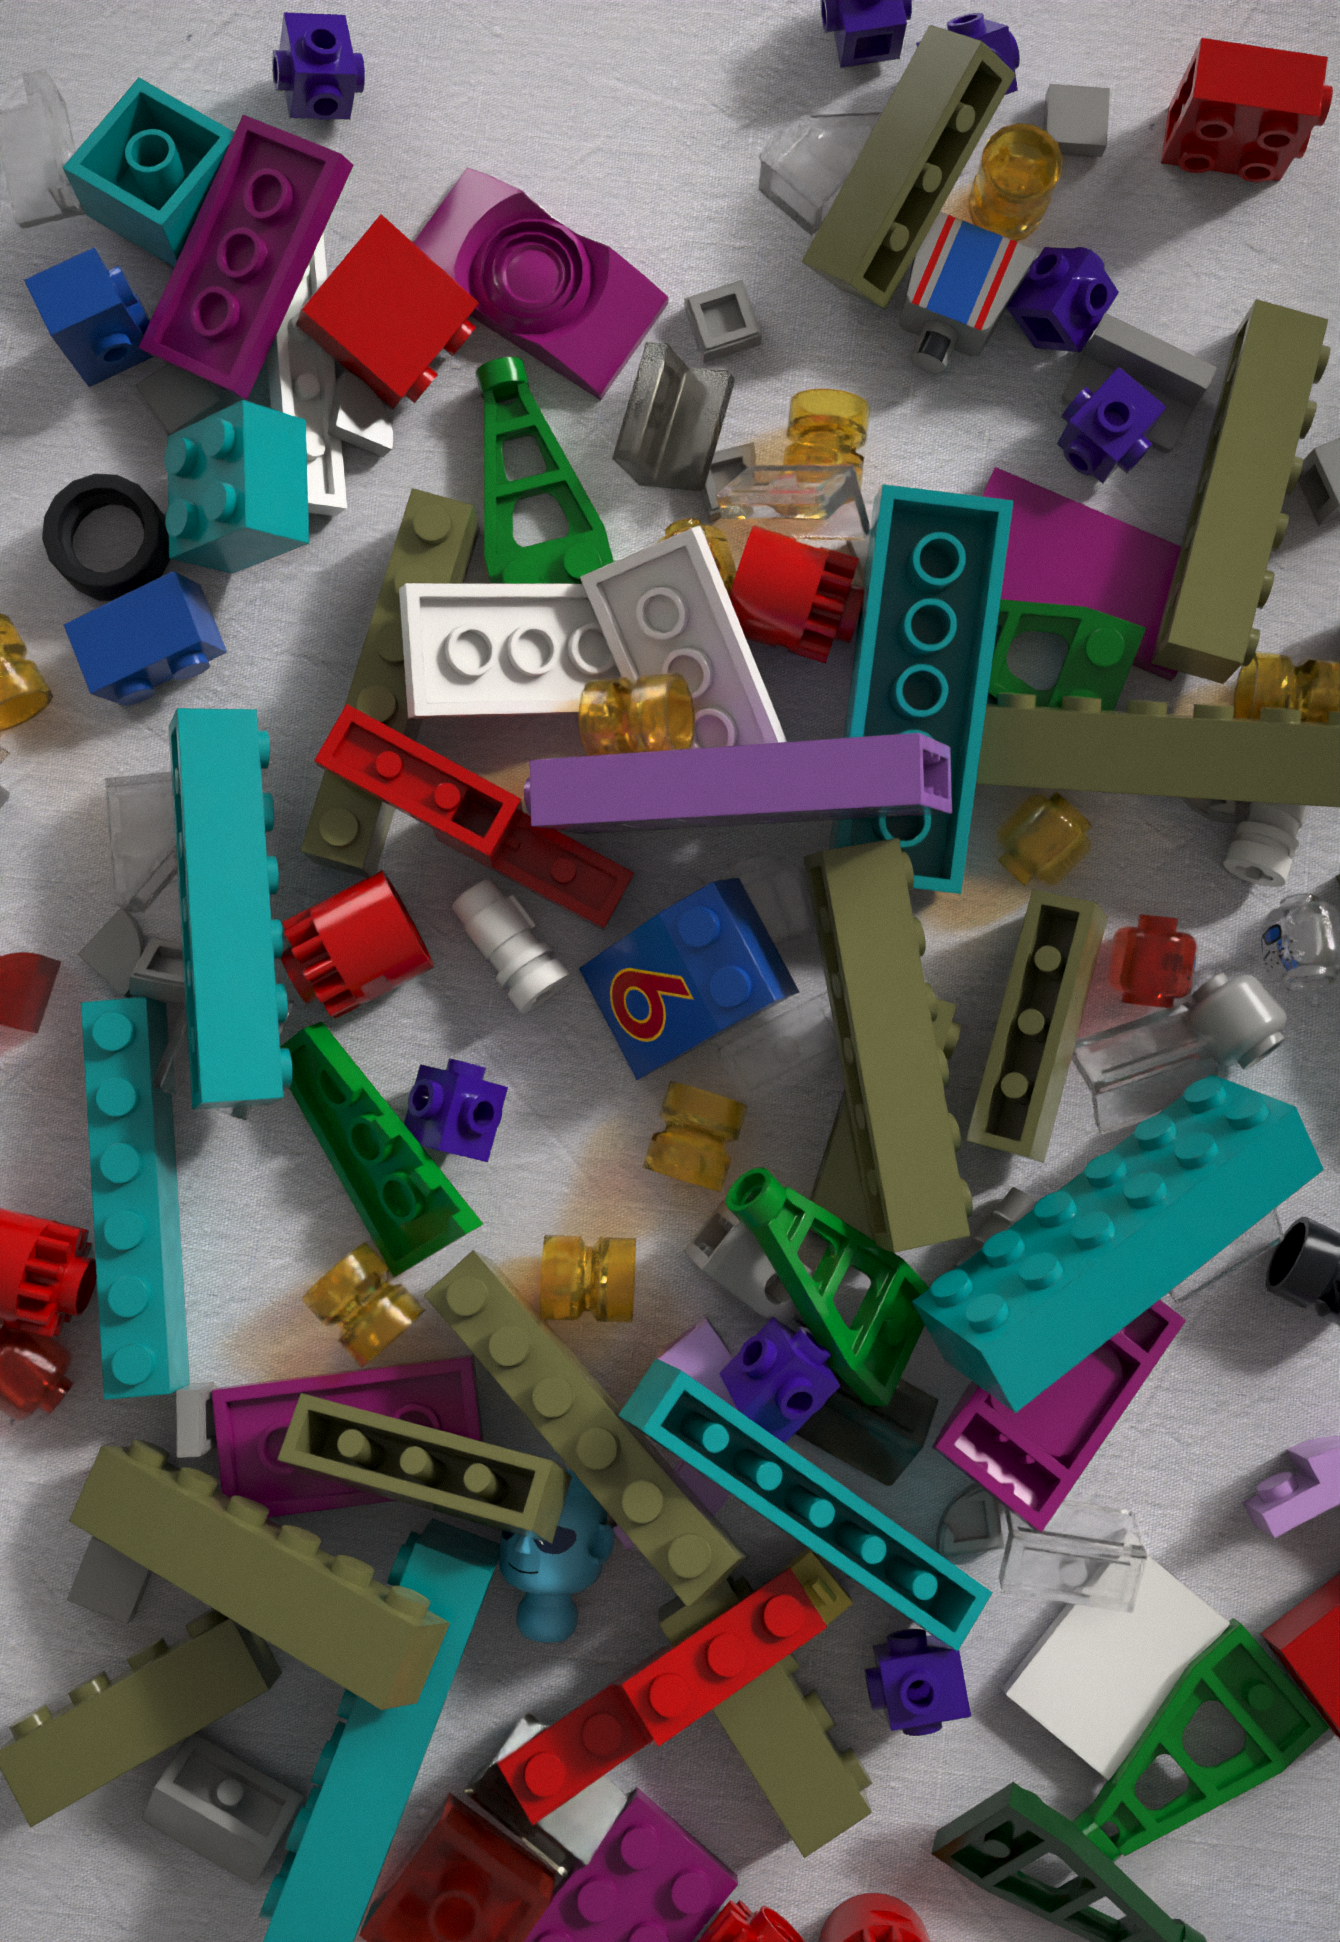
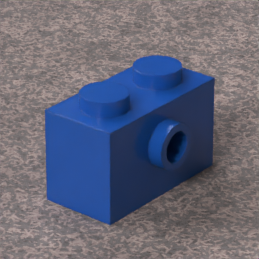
M95 247L24 279L51 337L88 387L153 358V356L139 348L151 321L138 295L134 294L121 267L118 265L108 270Z
M175 571L63 624L90 694L118 703L121 706L138 704L151 698L155 694L154 687L173 678L184 680L198 676L209 669V661L227 653L201 585Z

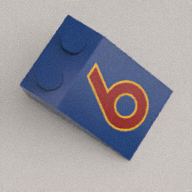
M739 877L709 883L659 912L579 968L636 1080L651 1074L799 993L793 978Z

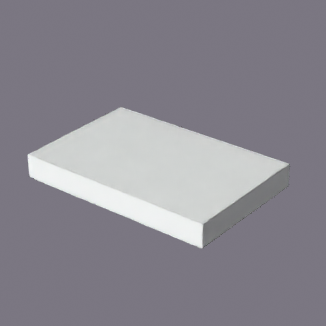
M1121 1534L1002 1686V1690L1010 1699L1109 1781L1124 1762L1188 1664L1219 1638L1230 1622Z

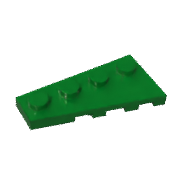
M322 1021L303 1028L280 1046V1049L288 1048L291 1054L292 1083L289 1089L393 1277L409 1270L484 1225Z

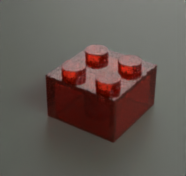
M449 1792L372 1902L359 1936L367 1942H524L552 1902L556 1871Z

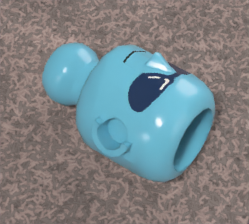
M567 1469L564 1470L572 1478L552 1544L504 1530L501 1532L500 1571L509 1585L526 1592L525 1597L517 1608V1627L524 1637L537 1642H561L571 1637L578 1625V1609L572 1600V1594L584 1591L598 1580L602 1573L603 1564L609 1558L614 1545L613 1529L607 1525V1511L574 1472Z

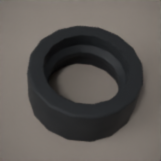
M94 473L74 480L54 496L44 515L42 540L49 561L77 591L96 600L113 601L162 577L171 560L169 559V534L166 530L165 515L139 484L122 476ZM108 505H122L131 509L140 518L144 530L143 542L136 556L123 567L106 573L95 572L84 567L76 558L73 549V537L81 521L92 511Z

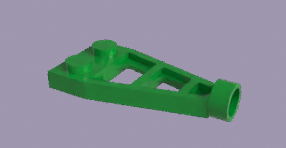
M502 357L488 361L481 365L475 374L481 397L484 400V558L491 584H583L580 579L581 576L614 562L605 526L529 390V382L523 360L517 357ZM516 398V400L510 404L499 403L501 401ZM532 436L536 440L546 464L545 473L509 481L505 475L502 451L504 443ZM545 493L551 495L557 500L569 522L568 534L566 537L526 547L518 545L513 537V510L516 503L521 499Z
M1000 599L998 623L1001 626V634L993 653L988 693L996 698L997 693L1036 695L1035 706L1061 708L1062 696L1101 698V710L1114 711L1146 627L1084 606ZM1027 631L1059 634L1065 639L1068 651L1056 683L1051 688L1046 690L1034 689L1014 676L1009 670L1006 660L1011 642L1019 634Z
M759 1167L745 1172L730 1187L725 1200L727 1208L755 1235L817 1344L824 1346L830 1352L831 1356L827 1361L831 1368L867 1405L888 1406L925 1326L912 1301L927 1291L929 1287L902 1257L894 1252L876 1247V1241L790 1187H783L767 1169ZM809 1228L828 1244L812 1278L797 1255V1251ZM849 1265L867 1275L871 1281V1285L850 1328L846 1326L833 1302V1297Z
M1234 1618L1229 1621L1230 1624L1222 1635L1188 1664L1121 1766L1111 1779L1107 1780L1093 1803L1072 1821L1113 1863L1122 1855L1127 1856L1282 1773L1330 1728L1247 1629ZM1207 1701H1217L1243 1729L1245 1744L1239 1753L1219 1764L1208 1767L1196 1764L1185 1752L1182 1736L1185 1727L1198 1707ZM1167 1754L1172 1757L1187 1775L1189 1780L1188 1787L1163 1807L1155 1810L1148 1809L1142 1805L1135 1795L1136 1781L1157 1756ZM1107 1821L1114 1823L1118 1829V1833L1111 1837L1101 1828Z

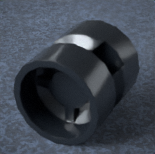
M1301 1216L1294 1221L1284 1233L1271 1258L1266 1274L1265 1285L1267 1291L1302 1308L1315 1303V1310L1319 1317L1340 1326V1233L1308 1217Z

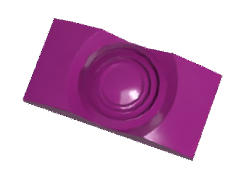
M468 167L413 242L479 302L470 315L471 317L599 400H602L669 301V297L611 247L578 235L556 221L524 191Z
M1158 1300L1016 1413L972 1381L942 1427L932 1448L1034 1531L1042 1533L1186 1320L1163 1301Z

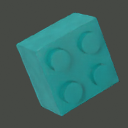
M138 77L62 168L86 216L175 267L235 132Z
M241 400L167 436L164 465L168 472V509L165 525L169 534V559L233 574L309 544L305 419Z

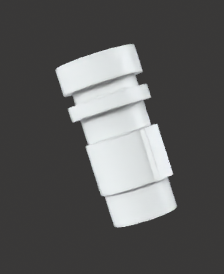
M1250 802L1246 822H1241L1236 827L1234 833L1235 841L1230 843L1223 862L1224 867L1233 875L1258 885L1279 887L1286 884L1293 865L1292 858L1296 856L1299 848V841L1295 837L1303 826L1310 806Z
M492 878L475 884L452 904L451 908L465 926L464 930L485 959L491 962L499 972L495 978L503 989L510 987L511 990L508 993V997L521 1014L547 1001L571 979L572 976L559 958L551 960L550 957L553 954V950L547 942L539 943L532 932L535 931L536 925L514 895L505 897Z

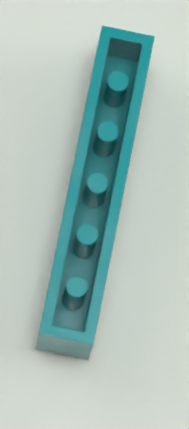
M177 708L168 729L192 1110L272 1105L283 1098V1088H290L292 1060L288 1048L280 1049L278 1023H285L287 1020L288 1000L285 985L276 984L274 959L282 957L283 930L279 919L271 920L270 895H276L278 891L279 871L276 857L267 856L265 832H271L274 826L273 797L271 793L262 792L261 769H267L270 761L269 735L266 730H258L257 709Z
M149 997L81 1002L104 1400L172 1394L176 1390L189 1385L190 1376L166 1003Z
M656 1358L618 1415L914 1624L957 1652L993 1593L685 1372Z

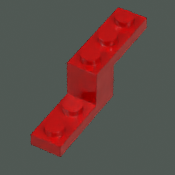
M348 704L345 705L314 760L318 767L431 827L439 842L603 931L635 873L557 830L531 826V816L523 812L521 798Z
M786 1568L676 1645L663 1646L495 1763L529 1822L534 1825L646 1745L659 1747L822 1632L827 1628V1625L792 1569Z

